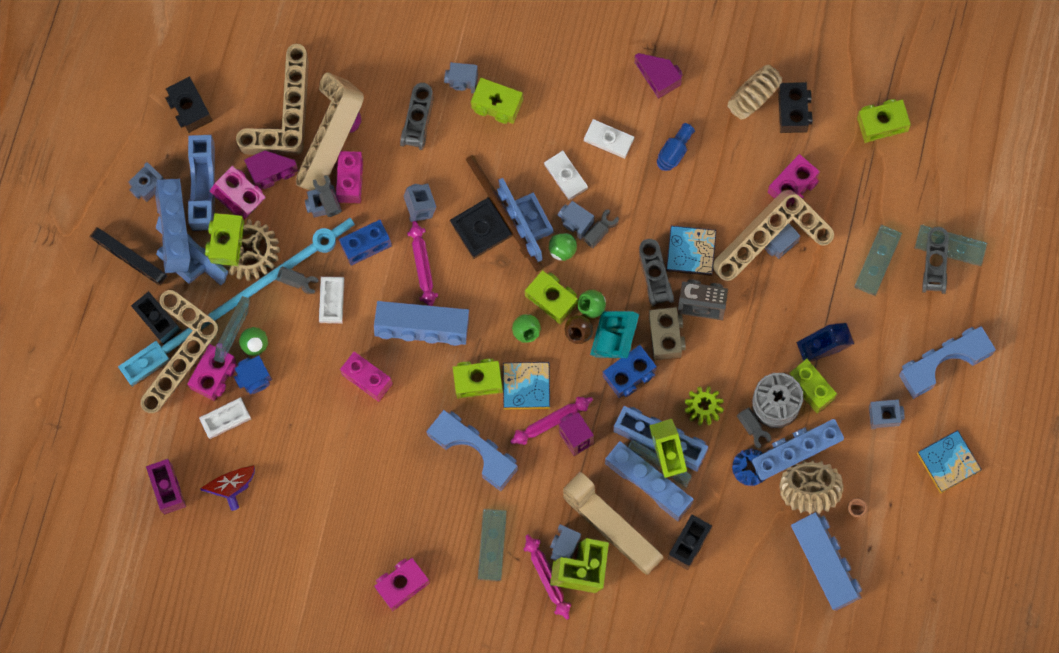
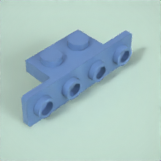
M499 179L500 188L497 189V192L502 201L506 200L508 204L506 208L510 218L516 219L518 223L516 225L517 231L521 238H526L528 242L526 247L530 256L535 255L538 262L542 261V253L536 241L553 233L550 222L534 192L514 200L504 179Z
M159 216L156 224V229L162 234L161 219ZM187 234L190 253L188 272L176 273L189 284L204 272L219 285L224 284L228 274L226 268L222 264H212L208 256L205 255L206 249L200 247ZM162 246L157 250L156 255L163 261Z
M832 419L814 429L806 430L805 427L792 433L793 438L787 441L785 438H781L773 442V448L751 461L760 480H765L843 441L844 436L836 420Z

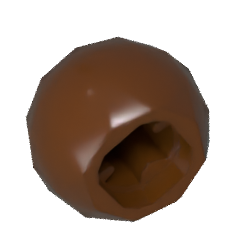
M583 315L573 316L565 324V336L574 344L586 343L593 335V324Z

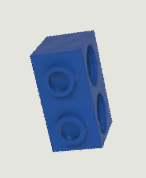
M381 220L339 239L351 266L392 247L390 238Z
M641 345L629 352L628 358H621L604 370L603 378L618 398L623 395L628 397L637 390L635 386L642 381L645 384L655 377L654 373L657 366ZM637 362H643L647 368L644 371H637L634 365ZM623 375L627 377L628 382L624 385H619L615 381L616 377Z

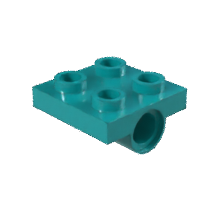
M604 311L600 316L590 355L596 358H628L639 314L633 311Z

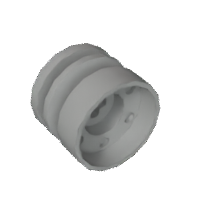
M772 373L761 379L752 398V410L756 418L763 425L770 428H783L790 425L797 418L803 403V391L800 384L792 376L785 373ZM782 395L781 400L778 402L774 401L775 396Z

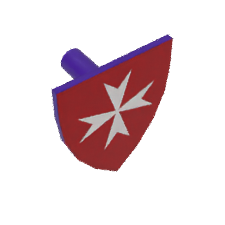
M255 466L240 468L221 475L201 487L200 490L226 498L230 510H237L239 504L236 496L249 487L248 484L255 474Z

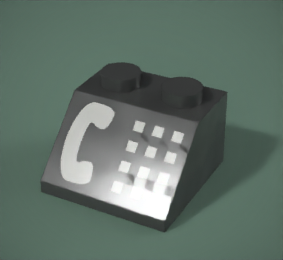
M697 280L682 281L678 314L723 321L728 288H724L723 285L711 283L709 286L702 285Z

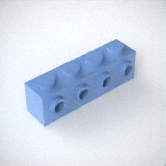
M377 301L374 336L382 339L399 338L405 341L420 340L427 343H448L454 346L466 345L469 310Z
M624 406L614 425L613 432L656 452L649 425L662 421L655 417L649 418L642 415V412L634 407L628 408ZM676 428L686 467L698 472L709 446L705 445L706 443L696 437L690 438L684 435L682 430Z
M815 512L792 524L791 527L832 609L837 611L861 599L860 592L862 588L856 578L852 579L849 573L852 570L848 560L845 557L842 558L838 551L841 549L835 536L831 538L827 530L830 528L826 517L824 515L820 516V514Z

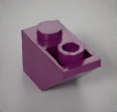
M265 150L244 159L255 185L260 189L270 188L276 181L282 178L283 180L289 179L295 175V172L299 171L295 160Z

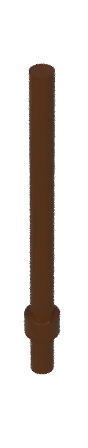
M473 155L466 158L468 165L520 245V251L524 258H528L536 272L541 270L544 266L540 261H537L535 255L530 256L526 247L528 242L525 237H520L515 220L510 218L506 206Z

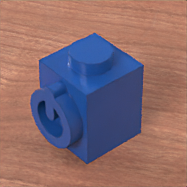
M259 355L253 359L246 358L240 361L238 367L234 368L238 374L234 378L239 388L245 387L249 394H255L266 389L270 385L269 381L272 380Z

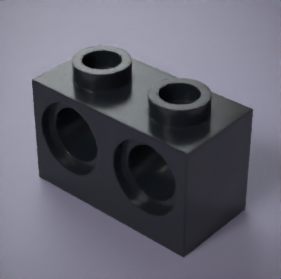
M807 82L781 83L779 85L780 133H806L808 126L812 125V111H808V103H811L812 96L811 90H807ZM796 93L801 99L792 100L789 95ZM792 115H798L801 117L802 120L800 122H794L791 120L790 117Z

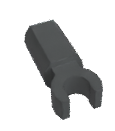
M325 175V185L319 186L316 179L313 180V185L320 192L319 198L327 217H332L340 214L342 210L334 190L330 189L331 181Z
M609 209L603 212L602 220L597 221L582 238L591 248H594L609 232V228L615 227L619 222L618 217L613 221L607 220V216L610 214Z
M283 266L279 269L276 278L277 281L297 289L302 288L306 294L315 293V290L309 288L308 283H317L319 281L314 276L306 278L304 274Z
M750 407L737 415V418L748 434L754 437L753 442L756 448L760 449L762 447L758 441L760 437L766 438L768 443L771 442L770 434L762 431L761 428L763 426Z

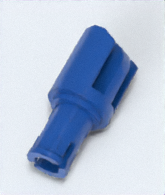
M683 123L676 136L666 141L657 159V165L661 170L670 171L680 163L687 152L686 144L695 132L691 125Z

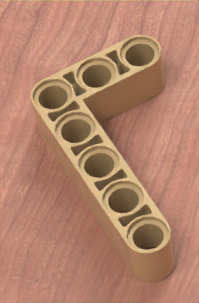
M301 44L289 46L286 52L282 129L246 128L240 130L236 136V141L239 149L244 154L255 155L265 150L280 156H296L303 151L309 60L306 49ZM295 54L303 55L300 60L292 59ZM295 75L302 76L297 82L291 81V78ZM294 96L301 98L297 103H291L290 99ZM292 118L299 119V122L295 125L288 123ZM246 138L253 139V142L249 145L242 144ZM272 138L276 140L275 143L271 146L265 145V142L268 139ZM291 139L298 140L295 146L287 145Z
M328 72L323 75L319 90L331 100V103L296 177V185L309 191L315 190L313 180L315 179L319 186L325 185L324 176L327 175L329 177L364 99L363 93L352 83Z
M785 190L715 259L713 269L723 280L729 281L734 279L791 220L819 245L831 243L834 238V231L800 196L792 190ZM794 197V204L786 207L787 200ZM805 213H810L809 220L802 222V216ZM778 214V220L771 224V216ZM825 228V234L817 238V232ZM761 230V238H759L758 240H754L753 236L755 232ZM741 247H746L745 254L737 256L738 250ZM727 263L730 264V269L722 273V266Z
M173 290L165 291L161 295L160 304L163 309L193 331L143 395L141 407L148 413L158 412L218 333V325L212 318ZM167 295L176 296L177 303L174 307H167L165 305L164 299ZM188 308L193 309L196 313V317L192 321H185L183 318V312ZM206 322L214 325V332L211 335H204L201 331L202 325ZM191 341H198L200 344V350L196 354H191L187 349ZM178 359L186 362V369L183 372H176L174 370L173 364ZM165 377L172 381V387L168 391H163L159 386L160 380ZM150 396H154L158 400V405L153 410L148 409L145 404L146 399Z
M579 472L564 487L563 498L643 573L648 575L664 558L657 549L595 493V485L583 473Z

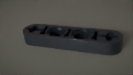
M98 227L89 236L101 247L157 285L161 286L166 280L167 275Z

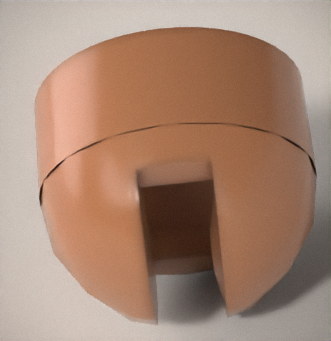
M854 498L848 504V511L854 517H862L867 511V505L862 499ZM851 505H863V510L851 509Z

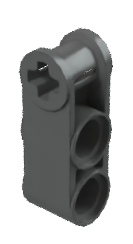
M419 83L412 90L405 126L401 134L400 146L402 147L409 145L418 147L419 150L424 149L434 101L432 89L426 83ZM420 92H427L429 94L424 100L417 98ZM416 113L424 115L420 121H415L412 118Z
M939 226L930 229L927 235L922 293H926V291H941L942 294H946L949 236L947 231ZM937 230L944 233L943 242L938 244L934 243L931 239L932 233ZM938 253L943 257V262L935 267L930 264V257ZM929 282H940V284H930Z
M654 239L643 240L639 247V258L650 305L655 307V304L666 301L672 303L674 302V297L668 281L660 246ZM650 247L655 250V254L648 256L644 254L643 250ZM657 269L661 272V275L652 277L649 275V271Z

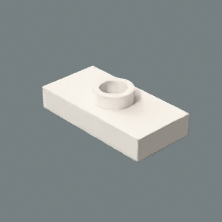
M594 119L584 137V142L624 159L634 141V136Z
M564 151L544 162L545 167L569 201L588 189L587 184Z
M321 277L319 323L343 324L344 277Z
M240 397L199 417L208 438L212 439L251 420V417Z

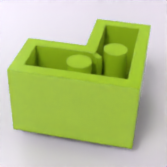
M586 538L578 543L576 560L560 557L553 562L550 585L591 593L602 590L604 587L609 542Z

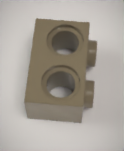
M677 307L649 310L653 359L681 358L682 350H686L685 337H680L679 328H683L682 314H677ZM663 318H669L673 324L669 327H664L660 324V321ZM667 340L673 341L675 347L673 349H666L662 345L663 342Z

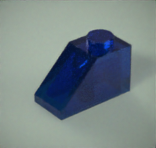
M847 323L829 324L796 342L803 361L808 359L809 362L836 354L854 345Z

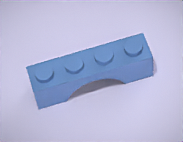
M211 135L188 136V158L191 172L188 223L192 231L209 230V222L214 220L215 196L210 192V189L215 184V142Z
M180 179L157 180L155 198L157 213L160 214L162 226V253L165 273L188 272L190 253Z
M982 326L977 329L971 327L962 333L963 337L957 340L951 338L942 344L943 348L936 352L934 349H931L922 355L923 359L915 363L912 360L902 366L903 370H901L899 377L913 399L935 386L936 367L943 361L961 359L974 366L994 354L996 349Z
M443 410L426 431L428 437L445 450L455 445H468L476 449L484 461L482 478L499 491H502L518 470V466L515 464L517 462L516 459L508 453L504 455L497 450L498 446L491 440L487 439L484 441L480 438L479 431L471 425L468 427L460 422L462 419L452 411L447 413Z
M621 441L605 458V465L623 479L629 480L642 489L662 510L676 521H679L693 504L691 496L668 478H664L663 474Z

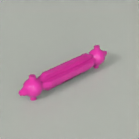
M413 221L410 232H407V235L414 238L412 242L420 288L424 292L419 299L420 302L423 301L427 306H433L438 293L432 291L433 280L426 244L422 238L426 229L421 228L416 221Z
M578 396L574 404H568L529 425L525 431L516 430L514 438L510 441L511 444L525 445L528 438L536 437L560 424V420L567 414L573 413L574 415L578 410L587 411L589 404L593 400L592 397L584 398Z
M529 534L526 535V543L523 549L525 552H531V560L551 601L557 605L554 613L562 615L566 620L570 619L569 611L572 605L570 602H564V594L560 587L550 585L552 570L544 553L538 549L541 543L540 540L532 539Z

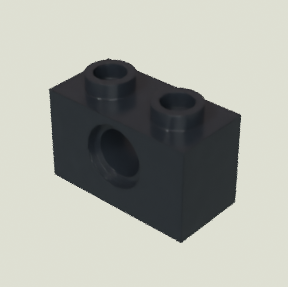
M190 76L165 88L169 95L165 97L171 109L176 108L179 115L175 116L181 128L186 127L188 133L213 121ZM187 102L193 103L191 108L182 109L183 104Z
M149 291L131 305L163 344L173 339L182 331Z
M691 514L670 551L668 560L689 570L708 537L712 525Z

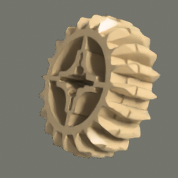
M771 65L761 67L735 92L729 100L727 107L739 119L749 117L779 87L782 82L781 75Z
M251 219L247 220L246 225H244L243 236L247 234L254 235L248 239H242L239 266L223 265L224 268L229 269L231 276L237 272V278L241 279L245 274L246 280L250 281L251 275L254 274L255 278L259 279V272L262 271L264 275H267L266 267L274 268L271 261H278L279 259L275 255L280 252V248L276 246L279 241L277 238H273L275 236L273 230L268 231L269 227L267 224L261 227L260 221L257 220L252 225ZM224 235L227 239L220 238L219 242L225 244L229 241L230 237ZM262 239L267 243V250L264 256L258 250ZM243 247H247L248 249L252 247L255 253L250 251L245 252ZM251 260L258 262L253 265L245 266V264Z
M803 460L802 464L797 463L793 467L787 468L786 472H783L780 482V495L785 504L791 506L792 510L799 509L800 513L808 511L809 514L812 512L820 514L821 510L829 512L830 507H836L837 502H840L844 485L842 484L841 475L837 469H832L831 464L824 465L822 461L814 463L813 460L807 463Z

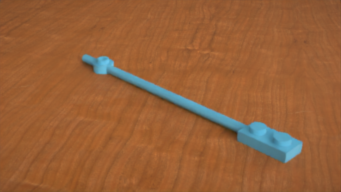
M348 218L332 230L326 228L317 230L313 235L312 244L209 313L208 316L215 321L273 282L277 278L279 269L282 266L292 269L316 251L322 253L330 252L336 245V238L355 225L351 218ZM323 239L329 240L326 245H322L321 241ZM204 323L201 327V330L210 325L211 323ZM187 328L161 347L157 341L153 342L122 363L118 368L133 387L168 363L170 360L166 354L182 344L193 330Z

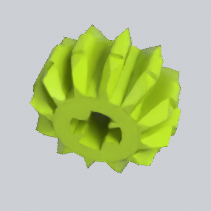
M707 386L706 392H703L701 387H697L698 395L690 391L689 396L691 399L685 400V404L690 406L685 409V413H693L690 416V421L699 418V426L702 425L703 420H706L708 426L712 423L711 418L718 421L720 417L717 413H723L724 408L719 406L723 404L724 400L722 398L716 399L719 395L718 391L710 394L711 387ZM701 402H706L705 405L709 404L708 410H703V407L699 408Z

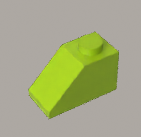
M669 419L649 425L664 478L687 472L679 434L673 420Z

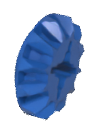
M751 448L742 450L735 456L732 471L740 483L747 486H755L764 481L760 480L756 470L755 474L751 470L742 471L747 467V459L751 462L752 459L763 454L761 451Z

